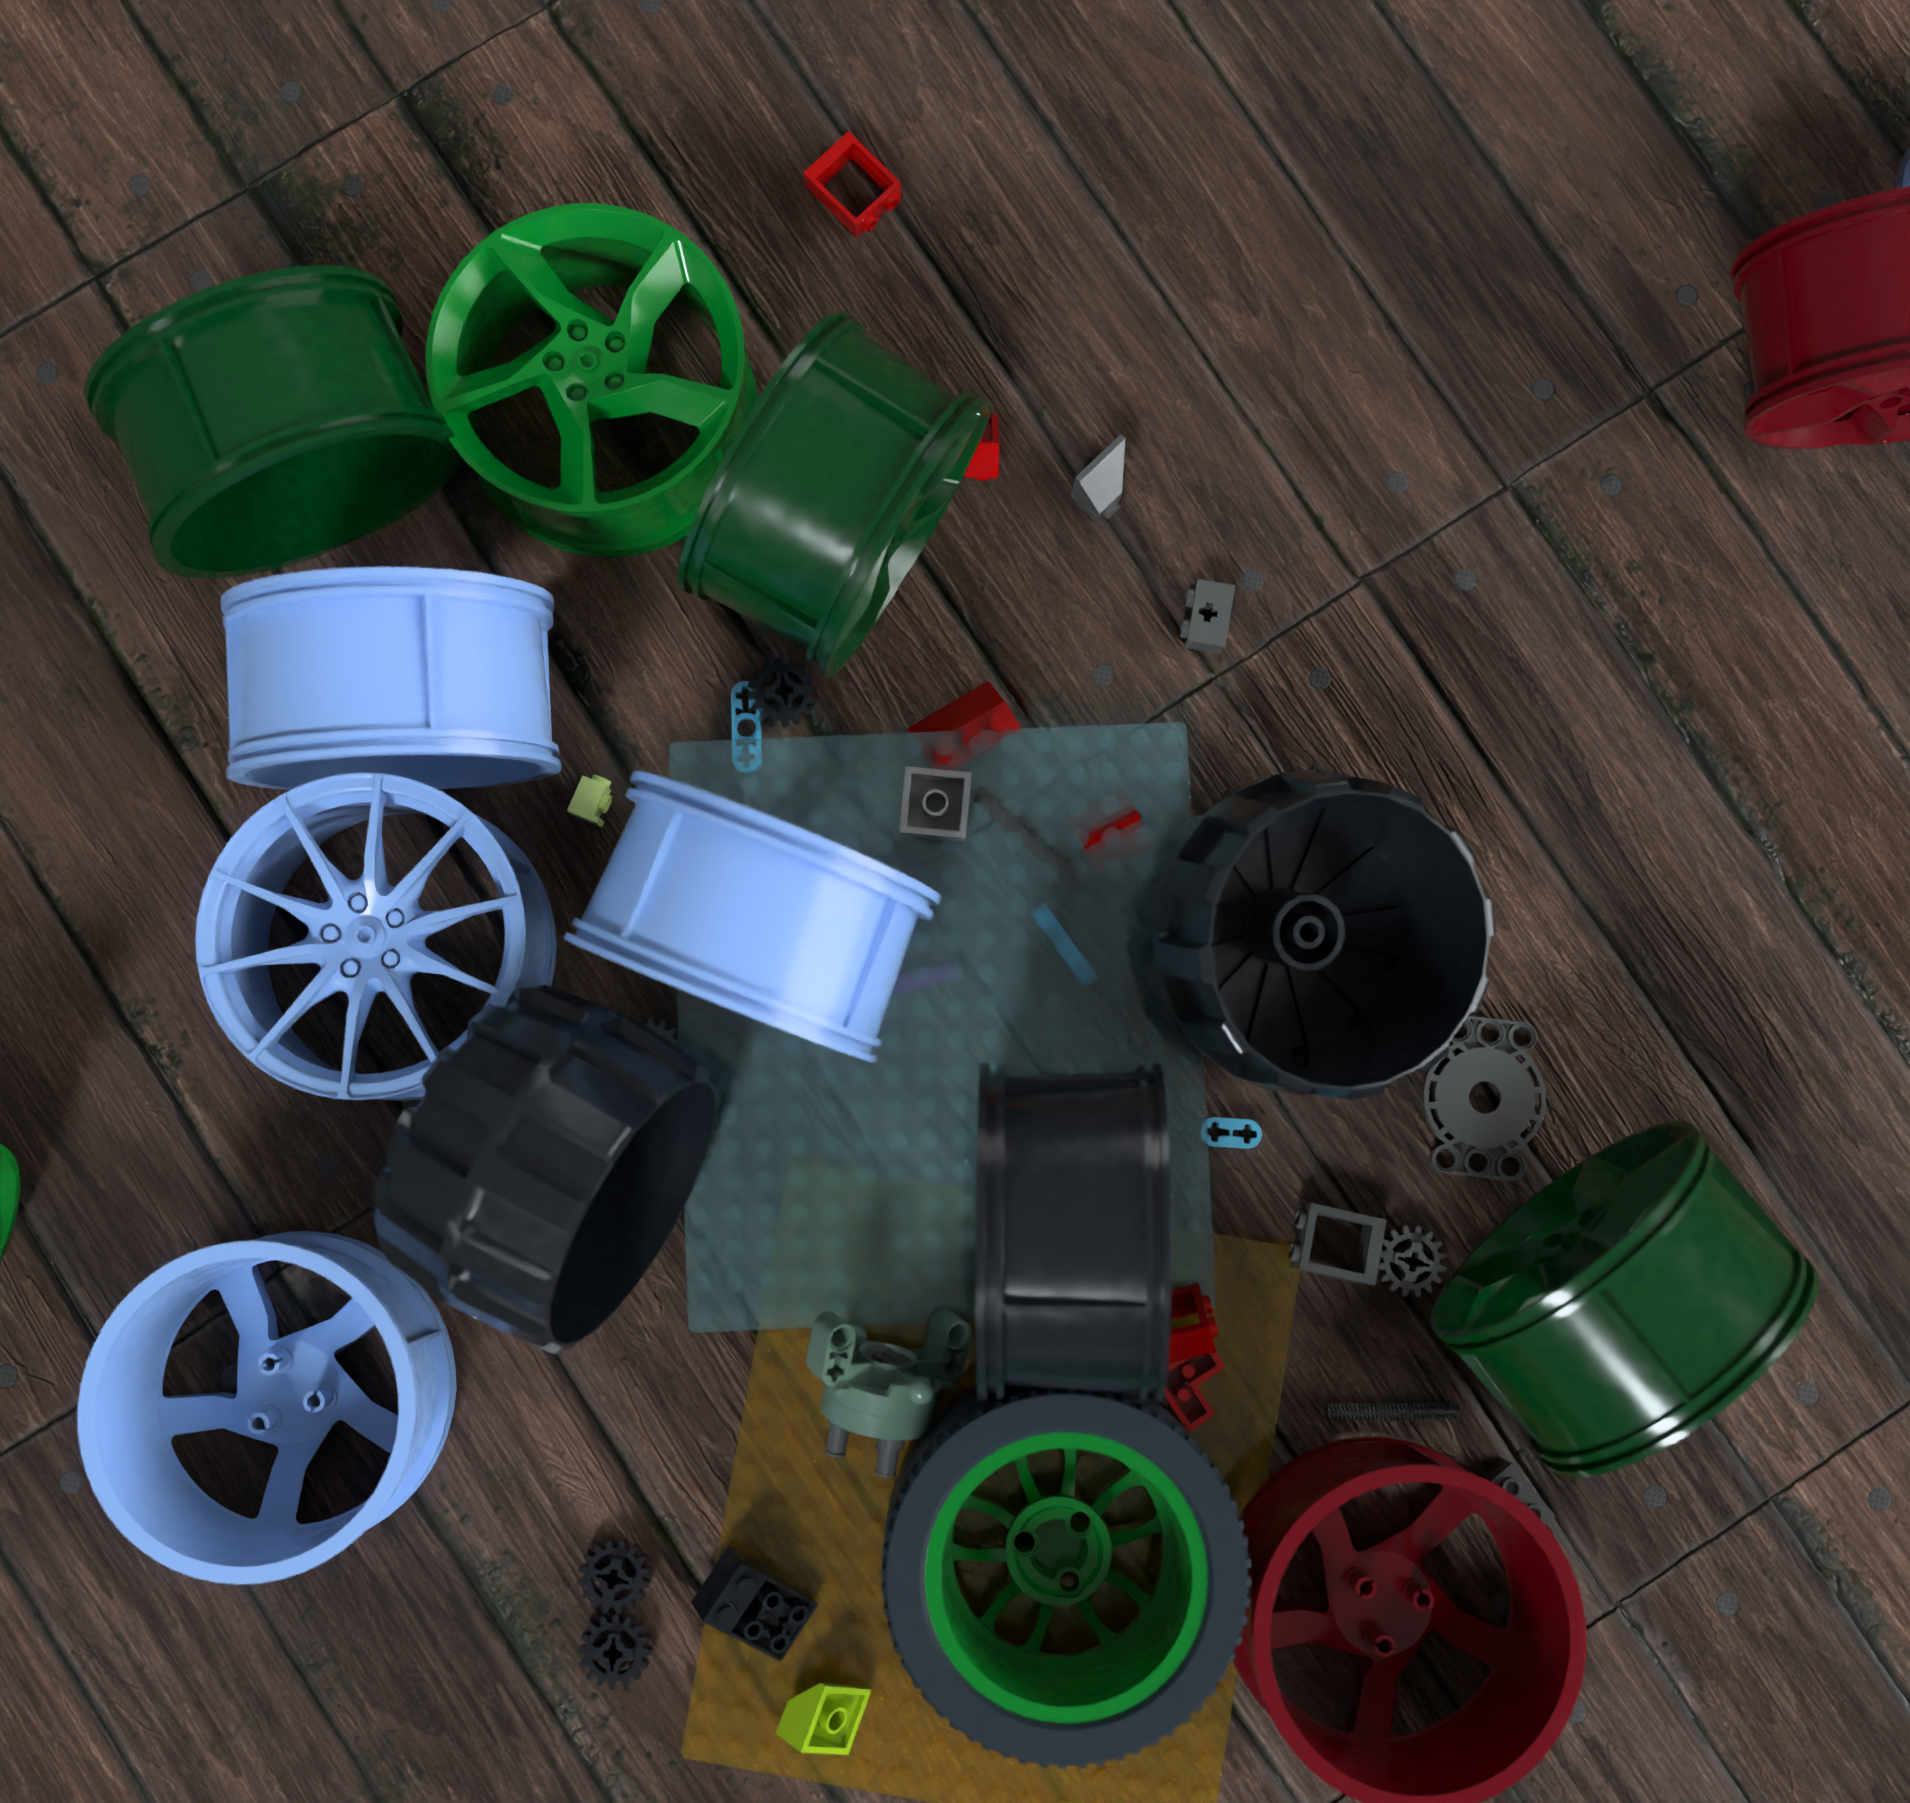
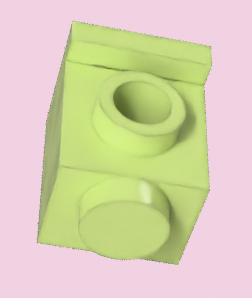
M593 774L592 779L582 775L567 811L572 816L602 828L604 821L599 817L601 813L605 814L611 805L612 796L609 795L611 792L609 788L611 781Z

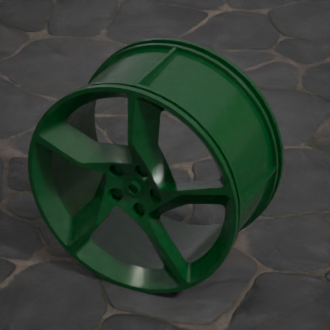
M332 265L290 267L237 278L194 293L148 316L116 339L96 360L85 381V401L101 431L109 438L119 442L149 520L147 535L153 555L159 566L170 573L183 577L215 579L251 575L298 564L395 523L427 502L454 476L462 462V457L449 440V438L454 437V433L450 428L444 426L447 423L444 416L434 411L432 401L401 340L403 319L397 300L391 288L382 279L363 270Z
M843 310L829 313L802 338L788 355L761 393L729 446L703 497L688 533L678 568L679 587L686 593L694 594L701 600L712 598L808 650L806 655L807 665L812 668H818V673L823 677L831 678L847 663L870 633L898 590L903 578L931 537L977 450L988 424L992 402L985 397L977 399L976 394L970 390H966L958 397H955L865 335L862 324L852 320L848 313Z
M1673 1121L1643 1129L1605 1147L1559 1176L1515 1210L1472 1251L1451 1276L1433 1307L1431 1327L1442 1341L1461 1356L1523 1430L1544 1464L1552 1472L1569 1478H1583L1615 1471L1659 1452L1706 1423L1742 1395L1775 1363L1799 1333L1814 1306L1818 1294L1819 1279L1814 1265L1785 1237L1714 1153L1699 1129L1686 1121Z

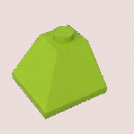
M819 1683L787 1701L776 1734L801 1753L849 1755L872 1689L867 1686Z

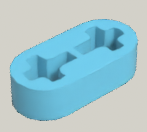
M1211 1117L1203 1120L1198 1129L1201 1141L1213 1147L1249 1149L1257 1146L1262 1137L1260 1126L1255 1121L1249 1119ZM1215 1122L1218 1129H1227V1136L1219 1135L1216 1136L1215 1141H1211V1136L1206 1135L1205 1130L1206 1128H1211L1212 1123ZM1247 1124L1249 1125V1130L1254 1131L1255 1135L1254 1138L1248 1139V1143H1244L1242 1137L1233 1136V1130H1244Z

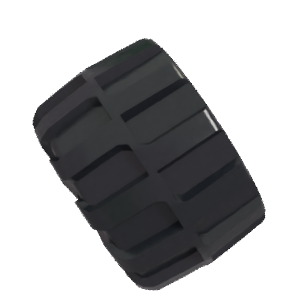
M1306 770L1274 774L1225 790L1222 801L1204 815L1184 819L1169 836L1166 842L1172 849L1173 855L1164 873L1144 887L1139 914L1151 919L1152 939L1142 963L1150 991L1167 1002L1175 1017L1177 1032L1204 1056L1222 1067L1229 1074L1268 1090L1296 1095L1313 1094L1354 1100L1380 1095L1384 1092L1386 1084L1413 1071L1426 1073L1450 1052L1449 1042L1471 1012L1479 1011L1490 983L1485 976L1490 937L1496 933L1493 900L1485 898L1473 866L1476 854L1457 828L1438 823L1422 809V800L1419 796L1391 784L1343 774Z
M532 985L514 990L505 1007L492 1004L485 1006L468 1021L467 1038L457 1050L445 1047L425 1072L421 1081L426 1093L417 1108L407 1107L403 1110L386 1146L385 1155L389 1166L381 1171L376 1181L373 1219L380 1247L386 1258L421 1286L465 1315L555 1354L570 1350L581 1340L593 1334L618 1309L658 1255L694 1188L707 1156L714 1132L719 1093L717 1081L709 1075V1070L703 1063L631 1016L609 1010L591 1001L547 985Z

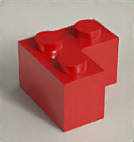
M1217 1352L1168 1363L1164 1398L1188 1433L1216 1415L1198 1386L1226 1368Z

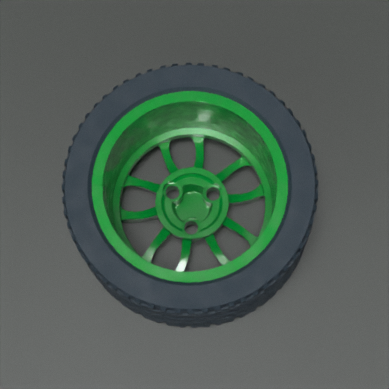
M977 1385L970 1388V1393L967 1395L962 1393L956 1400L942 1409V1414L939 1417L935 1416L934 1426L929 1434L918 1438L917 1443L912 1444L909 1453L900 1467L899 1476H896L889 1500L882 1555L881 1588L884 1614L888 1617V1631L891 1634L896 1654H901L902 1656L901 1665L903 1669L907 1671L914 1687L921 1689L922 1698L927 1704L930 1703L941 1719L946 1717L951 1728L965 1734L966 1739L973 1743L976 1740L982 1743L983 1749L987 1751L992 1749L1001 1753V1757L1010 1759L1011 1756L1018 1758L1019 1763H1039V1767L1045 1768L1048 1767V1764L1056 1765L1057 1769H1065L1066 1765H1077L1078 1768H1086V1764L1095 1763L1096 1766L1104 1765V1761L1115 1758L1116 1762L1124 1760V1755L1133 1753V1756L1141 1753L1140 1749L1150 1744L1154 1747L1160 1743V1738L1165 1735L1167 1737L1173 1735L1175 1728L1182 1723H1188L1191 1720L1190 1715L1195 1710L1199 1712L1204 1707L1203 1702L1217 1690L1215 1685L1218 1680L1223 1681L1226 1676L1225 1670L1236 1656L1234 1652L1235 1646L1240 1645L1242 1640L1241 1632L1243 1625H1246L1248 1617L1245 1613V1608L1250 1605L1249 1586H1251V1576L1247 1568L1251 1567V1562L1248 1556L1247 1537L1242 1532L1244 1528L1243 1521L1240 1518L1235 1500L1230 1496V1489L1216 1466L1182 1424L1168 1410L1163 1408L1160 1403H1154L1149 1395L1145 1401H1138L1134 1393L1005 1385L1004 1399H996V1392H988V1401H978ZM1064 1448L1065 1473L1061 1494L1041 1497L1031 1477L1026 1455L1043 1450ZM1076 1449L1090 1450L1108 1455L1121 1461L1128 1467V1469L1118 1474L1089 1504L1082 1499L1074 1497ZM1015 1460L1020 1481L1029 1501L1017 1515L988 1498L972 1492L995 1470ZM1133 1486H1145L1157 1511L1155 1517L1143 1524L1107 1530L1101 1515L1120 1493ZM961 1509H974L995 1518L1008 1528L1005 1544L980 1547H960L952 1541L958 1511ZM1077 1512H1084L1088 1515V1521L1084 1526L1075 1527L1070 1523L1072 1515ZM1021 1532H1027L1033 1536V1540L1029 1546L1020 1547L1014 1542L1016 1536ZM1155 1533H1161V1566L1151 1595H1148L1134 1580L1110 1567L1112 1548ZM953 1561L1007 1562L1012 1579L987 1602L979 1618L970 1608L957 1582ZM1071 1571L1077 1574V1581L1071 1586H1064L1059 1582L1060 1577L1065 1572ZM1103 1581L1127 1592L1135 1600L1139 1608V1614L1120 1633H1114L1106 1628L1095 1614L1088 1598L1100 1587ZM1024 1592L1030 1598L1040 1602L1041 1606L1034 1632L1030 1639L1019 1647L998 1636L994 1631V1624L1004 1606L1014 1597ZM1076 1603L1101 1643L1093 1648L1074 1653H1040V1646L1050 1622L1054 1606H1066Z

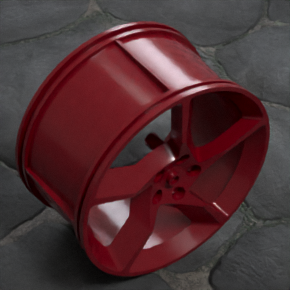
M1910 186L1859 197L1817 210L1765 233L1743 248L1730 265V279L1733 284L1734 296L1742 304L1755 394L1744 405V433L1746 437L1757 444L1784 449H1812L1841 444L1874 445L1910 441Z
M1384 1436L1345 1438L1310 1449L1279 1468L1257 1489L1240 1514L1244 1525L1242 1532L1248 1541V1556L1251 1567L1247 1569L1251 1576V1586H1249L1250 1605L1245 1608V1613L1248 1616L1246 1625H1243L1241 1643L1235 1646L1234 1652L1236 1656L1233 1664L1245 1686L1258 1704L1270 1715L1276 1728L1291 1750L1314 1774L1336 1790L1362 1803H1480L1514 1785L1542 1760L1561 1735L1577 1701L1585 1670L1587 1627L1581 1593L1570 1562L1553 1534L1529 1507L1508 1491L1491 1481L1470 1473L1463 1466L1440 1452L1411 1441ZM1432 1482L1442 1485L1441 1492L1408 1528L1365 1551L1358 1552L1353 1548L1346 1523L1339 1510L1340 1505L1370 1490L1392 1484ZM1471 1513H1477L1488 1527L1498 1546L1505 1566L1509 1589V1616L1507 1626L1503 1629H1499L1456 1608L1421 1565L1422 1558L1445 1539ZM1312 1530L1321 1547L1329 1605L1288 1604L1273 1606L1286 1566L1295 1550ZM1433 1629L1448 1642L1489 1666L1490 1674L1471 1699L1455 1713L1426 1729L1400 1736L1393 1734L1392 1721L1397 1679L1430 1630ZM1313 1642L1365 1656L1357 1674L1347 1733L1333 1729L1313 1719L1285 1696L1276 1683L1271 1659L1272 1650Z

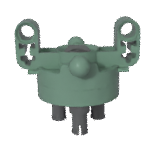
M939 1309L930 1318L924 1348L905 1349L897 1345L868 1340L864 1327L855 1323L848 1324L834 1312L826 1311L818 1315L814 1320L811 1330L806 1365L813 1373V1376L824 1382L820 1410L828 1419L827 1423L830 1426L825 1454L834 1458L845 1457L849 1431L876 1438L877 1441L874 1448L879 1454L874 1473L882 1478H889V1473L891 1478L896 1477L899 1452L904 1448L905 1440L921 1438L931 1432L934 1426L940 1390L952 1389L953 1384L950 1381L959 1378L964 1371L972 1329L970 1325L949 1309Z

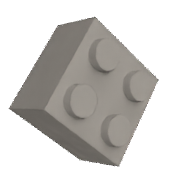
M906 766L899 830L900 836L965 842L972 772Z

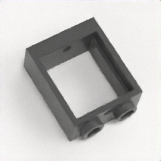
M1315 1203L1301 1204V1209H1297L1294 1217V1227L1297 1228L1295 1241L1291 1242L1288 1250V1260L1291 1261L1290 1268L1362 1285H1376L1387 1220ZM1317 1214L1362 1224L1354 1272L1309 1262Z

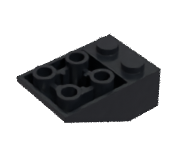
M730 1545L691 1601L702 1622L779 1661H782L819 1605L817 1601L764 1564Z

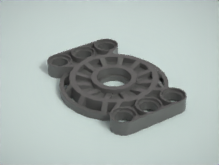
M1468 1016L1463 1022L1465 1026L1464 1035L1459 1039L1452 1038L1449 1042L1451 1044L1449 1046L1450 1052L1445 1056L1447 1061L1440 1067L1437 1074L1433 1073L1442 1059L1425 1074L1422 1087V1107L1427 1123L1435 1136L1442 1142L1430 1150L1428 1156L1429 1164L1435 1171L1445 1174L1516 1181L1525 1174L1526 1163L1523 1157L1516 1151L1523 1148L1536 1135L1543 1121L1546 1109V1088L1541 1072L1533 1059L1525 1053L1536 1045L1538 1039L1537 1032L1531 1024L1525 1022ZM1486 1024L1493 1025L1497 1030V1037L1491 1043L1484 1041L1481 1037V1028ZM1517 1028H1523L1529 1034L1528 1043L1524 1046H1518L1513 1040V1033ZM1454 1049H1456V1050L1459 1051V1052H1458L1457 1054H1455V1055H1454V1053L1452 1052ZM1519 1055L1523 1061L1519 1062L1515 1057ZM1527 1067L1531 1069L1535 1076L1536 1087H1533L1531 1077L1526 1071ZM1432 1081L1431 1102H1429V1087ZM1479 1082L1491 1083L1499 1093L1498 1106L1490 1113L1483 1114L1477 1112L1470 1104V1090ZM1535 1093H1539V1107L1537 1115L1533 1113L1535 1106ZM1430 1109H1433V1111H1434L1435 1118L1437 1119L1438 1123L1440 1124V1127H1439V1128L1437 1127V1125L1435 1124V1122H1434V1120H1433V1117H1432V1114H1431V1110H1430ZM1530 1120L1534 1121L1530 1131L1522 1139L1520 1134L1526 1129ZM1447 1133L1451 1138L1447 1139L1444 1135ZM1513 1141L1516 1145L1510 1147L1507 1143ZM1443 1149L1449 1150L1453 1155V1162L1447 1168L1440 1167L1436 1161L1438 1152ZM1475 1153L1481 1154L1485 1159V1166L1479 1172L1473 1171L1469 1166V1158ZM1507 1157H1512L1517 1162V1171L1511 1176L1505 1175L1501 1170V1163Z

